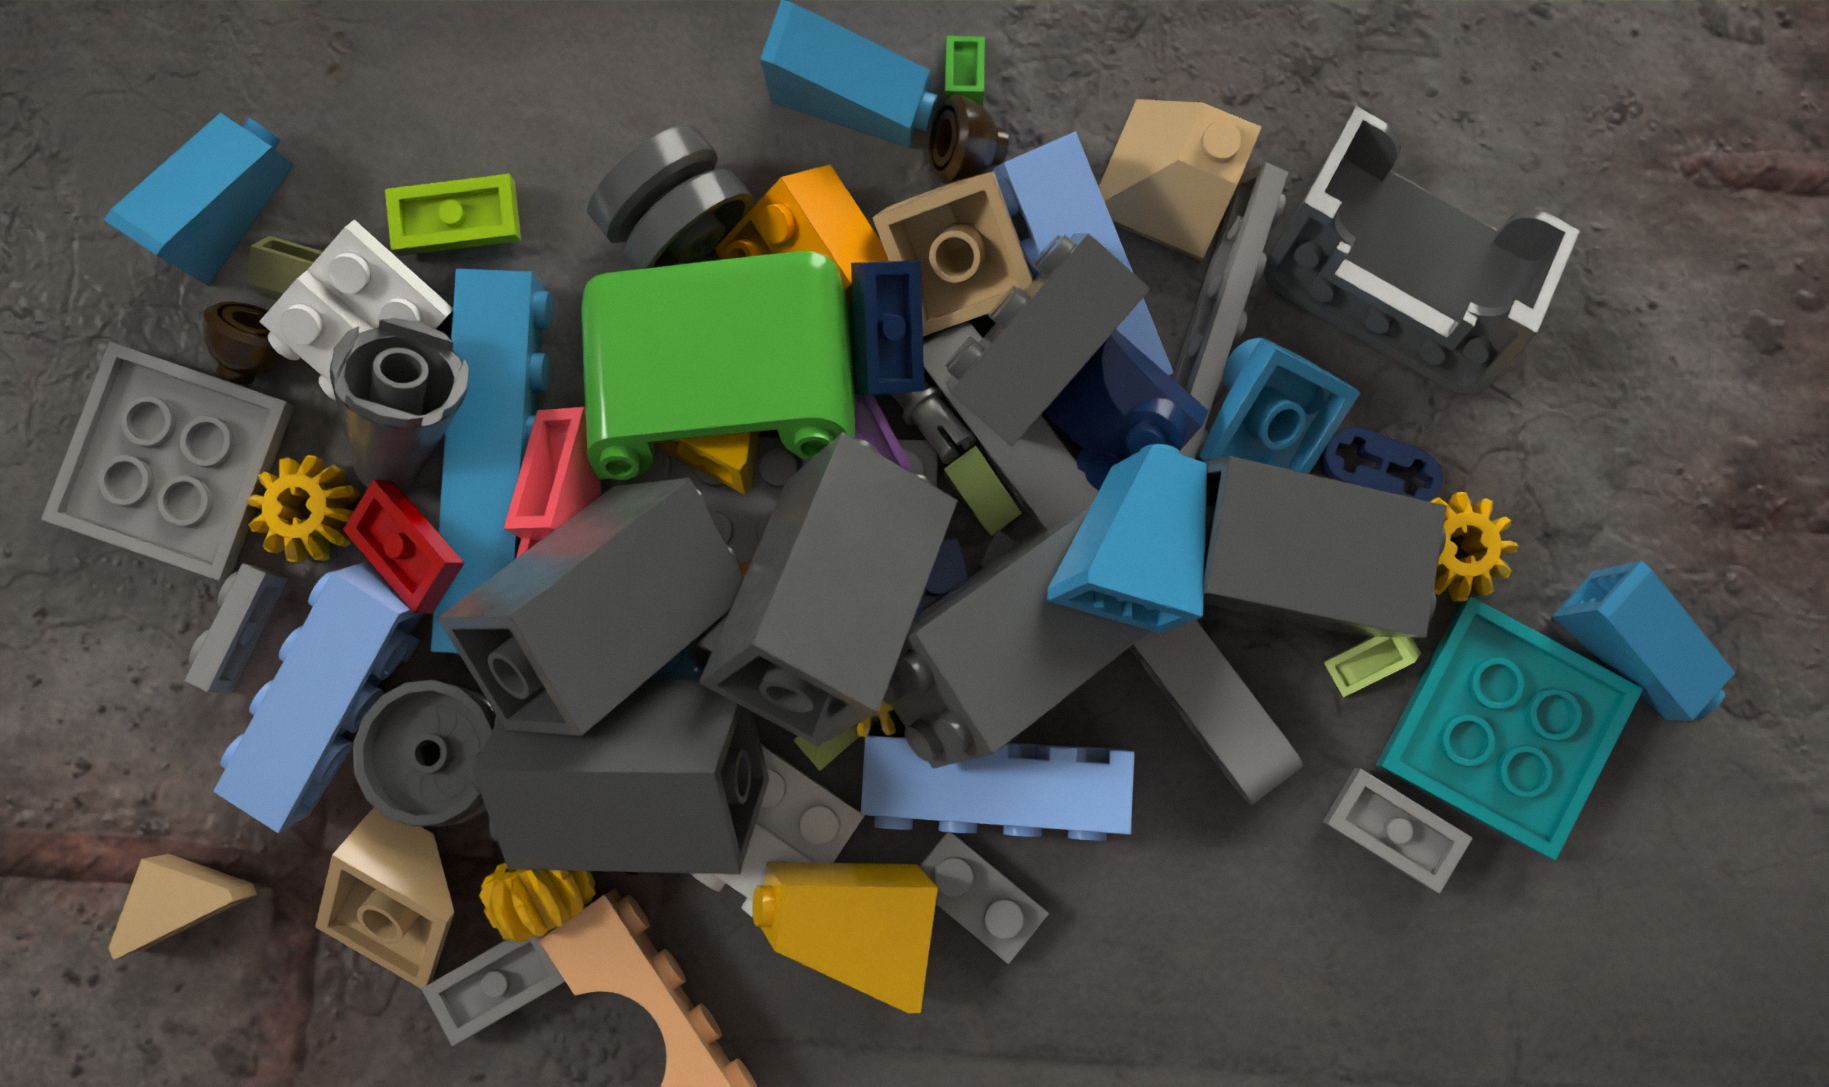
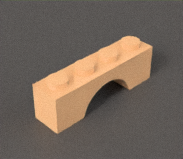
M615 888L584 908L579 915L565 921L563 927H557L539 939V942L574 995L590 992H613L636 1001L651 1014L661 1030L666 1046V1070L661 1087H757L754 1078L743 1062L738 1058L730 1062L716 1041L722 1037V1033L709 1010L701 1003L694 1008L680 985L685 983L686 979L677 961L666 949L658 953L644 932L650 927L649 921L632 896L627 895L622 899Z

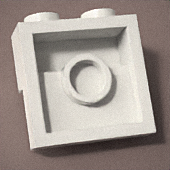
M353 220L343 228L309 269L291 284L259 322L271 331L268 334L271 346L285 358L290 360L302 358L321 374L319 384L322 390L336 401L330 379V365L334 347L348 331L358 326L359 333L379 328V320L390 318L421 322L436 329L453 311V308L357 221Z
M763 744L761 746L769 781L741 873H690L697 880L715 891L720 892L724 885L728 884L747 897L741 907L751 917H753L752 903L754 890L757 885H764L767 862L833 863L865 816L861 815L860 810Z

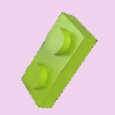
M510 174L385 189L391 250L397 256L521 241L515 180Z

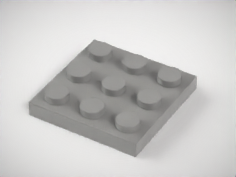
M109 341L41 520L225 582L233 573L249 530L248 524L252 521L257 509L250 506L246 498L255 494L262 495L264 486L260 483L257 474H262L263 472L270 473L295 405Z

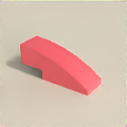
M585 407L537 410L503 528L521 538L516 558L601 496V481L598 480L587 455Z

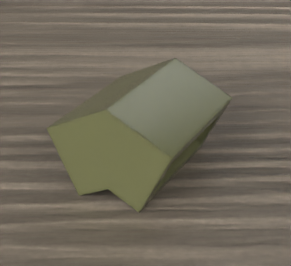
M269 235L250 246L247 283L259 295L278 300L291 284L309 269L323 251Z

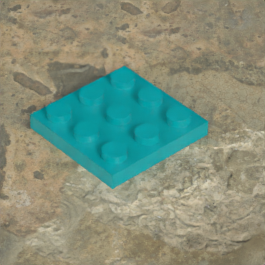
M1469 596L1466 601L1460 602L1375 766L1537 854L1556 861L1643 688Z

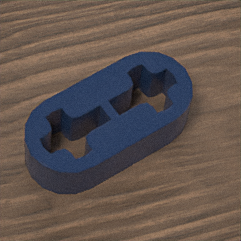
M1349 427L1340 430L1333 435L1319 458L1323 473L1328 479L1428 502L1434 499L1442 488L1443 473L1440 464L1434 456L1424 450L1365 428ZM1352 442H1355L1359 445L1357 455L1376 463L1374 469L1365 465H1359L1348 473L1343 470L1344 459L1336 455V449H1344ZM1414 464L1418 467L1416 477L1425 481L1424 488H1417L1407 495L1403 492L1405 482L1400 478L1387 474V468L1403 471Z

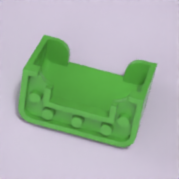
M795 251L610 272L597 275L587 282L581 306L588 460L598 480H628L637 475H642L651 468L654 462L655 450L653 442L778 430L782 443L789 451L804 460L810 461L841 432L851 438H855L856 394L853 316L839 269L834 261L827 256L813 251Z

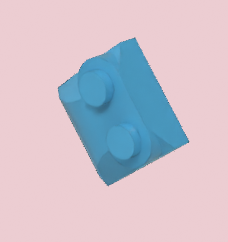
M1265 338L1247 340L1239 345L1227 360L1224 368V383L1229 393L1209 432L1199 457L1205 461L1232 456L1309 474L1361 392L1321 367Z

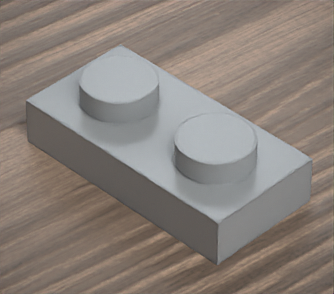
M242 563L239 571L234 572L227 578L219 592L217 603L220 609L210 630L204 631L192 646L189 654V663L192 666L184 681L206 692L232 693L288 578L267 568Z
M1354 768L1322 823L1439 894L1473 839L1361 768Z
M946 832L919 865L938 887L936 905L1007 964L1012 961L1049 915V912L952 832Z
M533 936L526 942L505 940L421 988L451 1046L456 1045L565 982L539 942V939L542 937Z

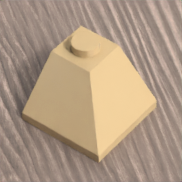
M1136 99L1099 185V190L1113 224L1202 261L1238 185L1262 127L1203 102Z
M994 171L950 183L893 204L872 217L889 261L921 260L923 336L990 313L1013 286L1020 287L1024 291L1034 280Z
M373 807L332 854L315 926L317 929L420 989L433 981L454 915L434 834L422 828V826H410L388 819Z

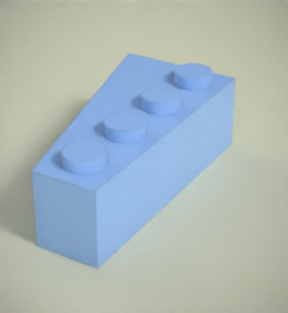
M1076 131L987 171V173L995 172L1033 278H1036L1040 272L1032 264L1057 235L1061 237L1066 235L1070 238L1074 233H1089L1132 271ZM1143 298L1116 330L1166 374L1171 375L1174 372Z
M370 561L330 571L317 582L308 599L309 605L313 606L306 621L303 626L298 627L288 636L280 649L279 659L283 661L274 680L269 681L259 690L250 705L249 712L254 717L246 732L238 736L222 756L220 766L225 770L213 792L277 833L282 832L310 815L353 748V742L345 738L348 731L351 733L358 731L364 715L380 696L384 695L383 691L377 687L381 680L389 677L402 661L408 662L422 641L411 633L424 613H413Z
M868 735L865 737L861 815L875 816L874 827L883 829L910 830L913 829V819L939 821V831L977 833L979 823L1004 825L1003 834L1010 836L1042 837V828L1068 830V838L1105 841L1107 840V833L1131 834L1134 752L1113 748L1007 743L994 754L933 769L929 762L916 755L909 746L906 737Z

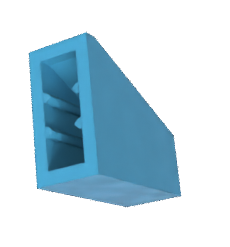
M780 1L760 58L771 103L908 148L912 146L917 129L925 132L928 131L938 100V95L930 93L929 69L789 1Z
M219 113L111 208L103 220L156 256L209 286L294 165L275 150L281 140L269 130L250 118L241 127L222 113Z
M1153 444L1141 448L1138 453L1113 465L1048 587L1047 601L1156 633L1165 632L1203 617L1207 463L1181 455L1180 451L1173 446Z
M1643 561L1592 571L1552 616L1555 621L1613 673L1643 688L1640 697L1665 720L1693 721L1694 719L1700 720L1708 716L1723 701L1725 692L1722 690V687L1736 673L1654 571Z

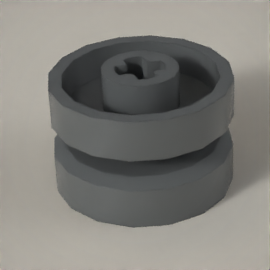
M683 124L661 132L623 158L604 177L590 197L587 213L611 243H626L622 256L633 270L702 262L715 252L714 249L750 211L754 201L751 193L732 170L715 169L718 161L716 151L696 126Z
M426 680L404 683L380 696L362 718L353 744L354 775L365 799L386 818L410 826L446 827L466 825L487 816L488 812L482 795L475 790L472 782L474 758L477 753L483 751L495 726L497 715L484 693L441 681Z

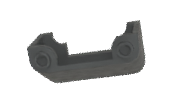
M1356 106L1267 258L1264 269L1265 280L1274 291L1284 298L1445 389L1459 394L1470 395L1480 393L1494 382L1538 333L1580 230L1540 210L1517 212L1499 230L1491 227L1391 171L1401 150L1400 138L1387 123Z

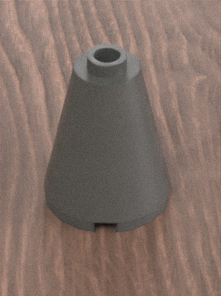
M397 318L379 320V328L359 333L358 326L348 331L334 347L330 365L331 384L355 473L359 480L367 487H369L373 479L393 481L401 491L412 486L466 397L469 367L465 358L461 362L460 358L452 350L454 342L444 333L421 322Z

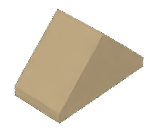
M171 854L141 859L108 949L113 960L142 952L258 894L251 882Z

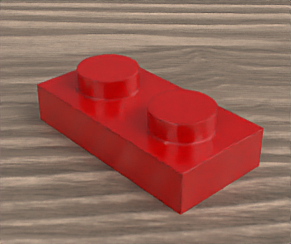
M373 479L343 529L413 613H433L465 563L393 481Z

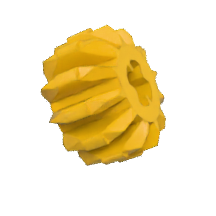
M308 455L301 465L296 460L288 457L279 459V477L268 472L257 474L260 483L267 490L264 497L255 494L246 498L250 506L262 509V514L255 517L248 526L253 532L267 533L262 546L267 552L278 554L285 550L287 561L302 564L309 554L314 560L322 562L330 559V542L342 547H347L351 544V539L342 530L344 523L348 522L353 514V511L346 509V506L354 502L361 494L353 486H342L346 471L341 467L331 465L325 468L321 458ZM307 499L305 504L307 509L312 512L306 521L302 520L304 512L299 508L301 501Z
M1466 492L1453 494L1449 504L1439 497L1432 499L1430 502L1446 506L1443 526L1446 532V542L1443 552L1438 558L1434 594L1439 595L1448 587L1452 601L1462 602L1468 599L1471 590L1480 597L1493 593L1492 578H1508L1512 572L1508 564L1499 556L1515 553L1519 547L1516 542L1511 540L1501 541L1499 532L1507 530L1511 526L1512 520L1508 517H1502L1490 521L1489 517L1493 510V501L1485 498L1471 506V501ZM1459 535L1464 537L1461 548L1469 553L1468 557L1461 559L1454 557L1458 547L1450 541L1451 538Z
M503 863L496 867L493 874L485 878L481 885L482 891L479 897L485 906L483 911L493 928L498 929L504 940L526 942L533 936L543 937L549 930L555 927H563L566 920L579 915L583 910V906L590 903L595 896L594 887L596 882L590 871L508 869L506 863Z

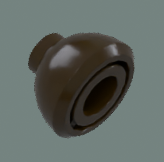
M957 94L952 95L939 107L931 127L929 138L931 169L939 182L947 184L981 175L990 165L998 166L1004 162L1009 146L1008 133L1006 129L996 127L992 116L982 105L968 97Z
M233 301L220 302L205 309L202 320L203 339L209 353L218 362L216 373L220 377L237 384H251L255 381L257 373L270 370L284 359V356L279 354L268 340V334L271 331L259 322L269 310L252 304Z

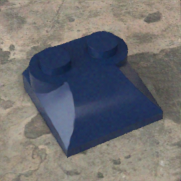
M1115 329L1042 412V415L1079 452L1077 468L1085 473L1090 485L1100 490L1113 465L1138 453L1145 446L1164 444L1173 446L1180 451L1202 427L1209 410Z

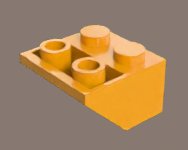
M831 164L781 177L714 249L721 260L795 251H813L823 254L834 261L839 269L850 309H852L851 263L889 261L881 240Z

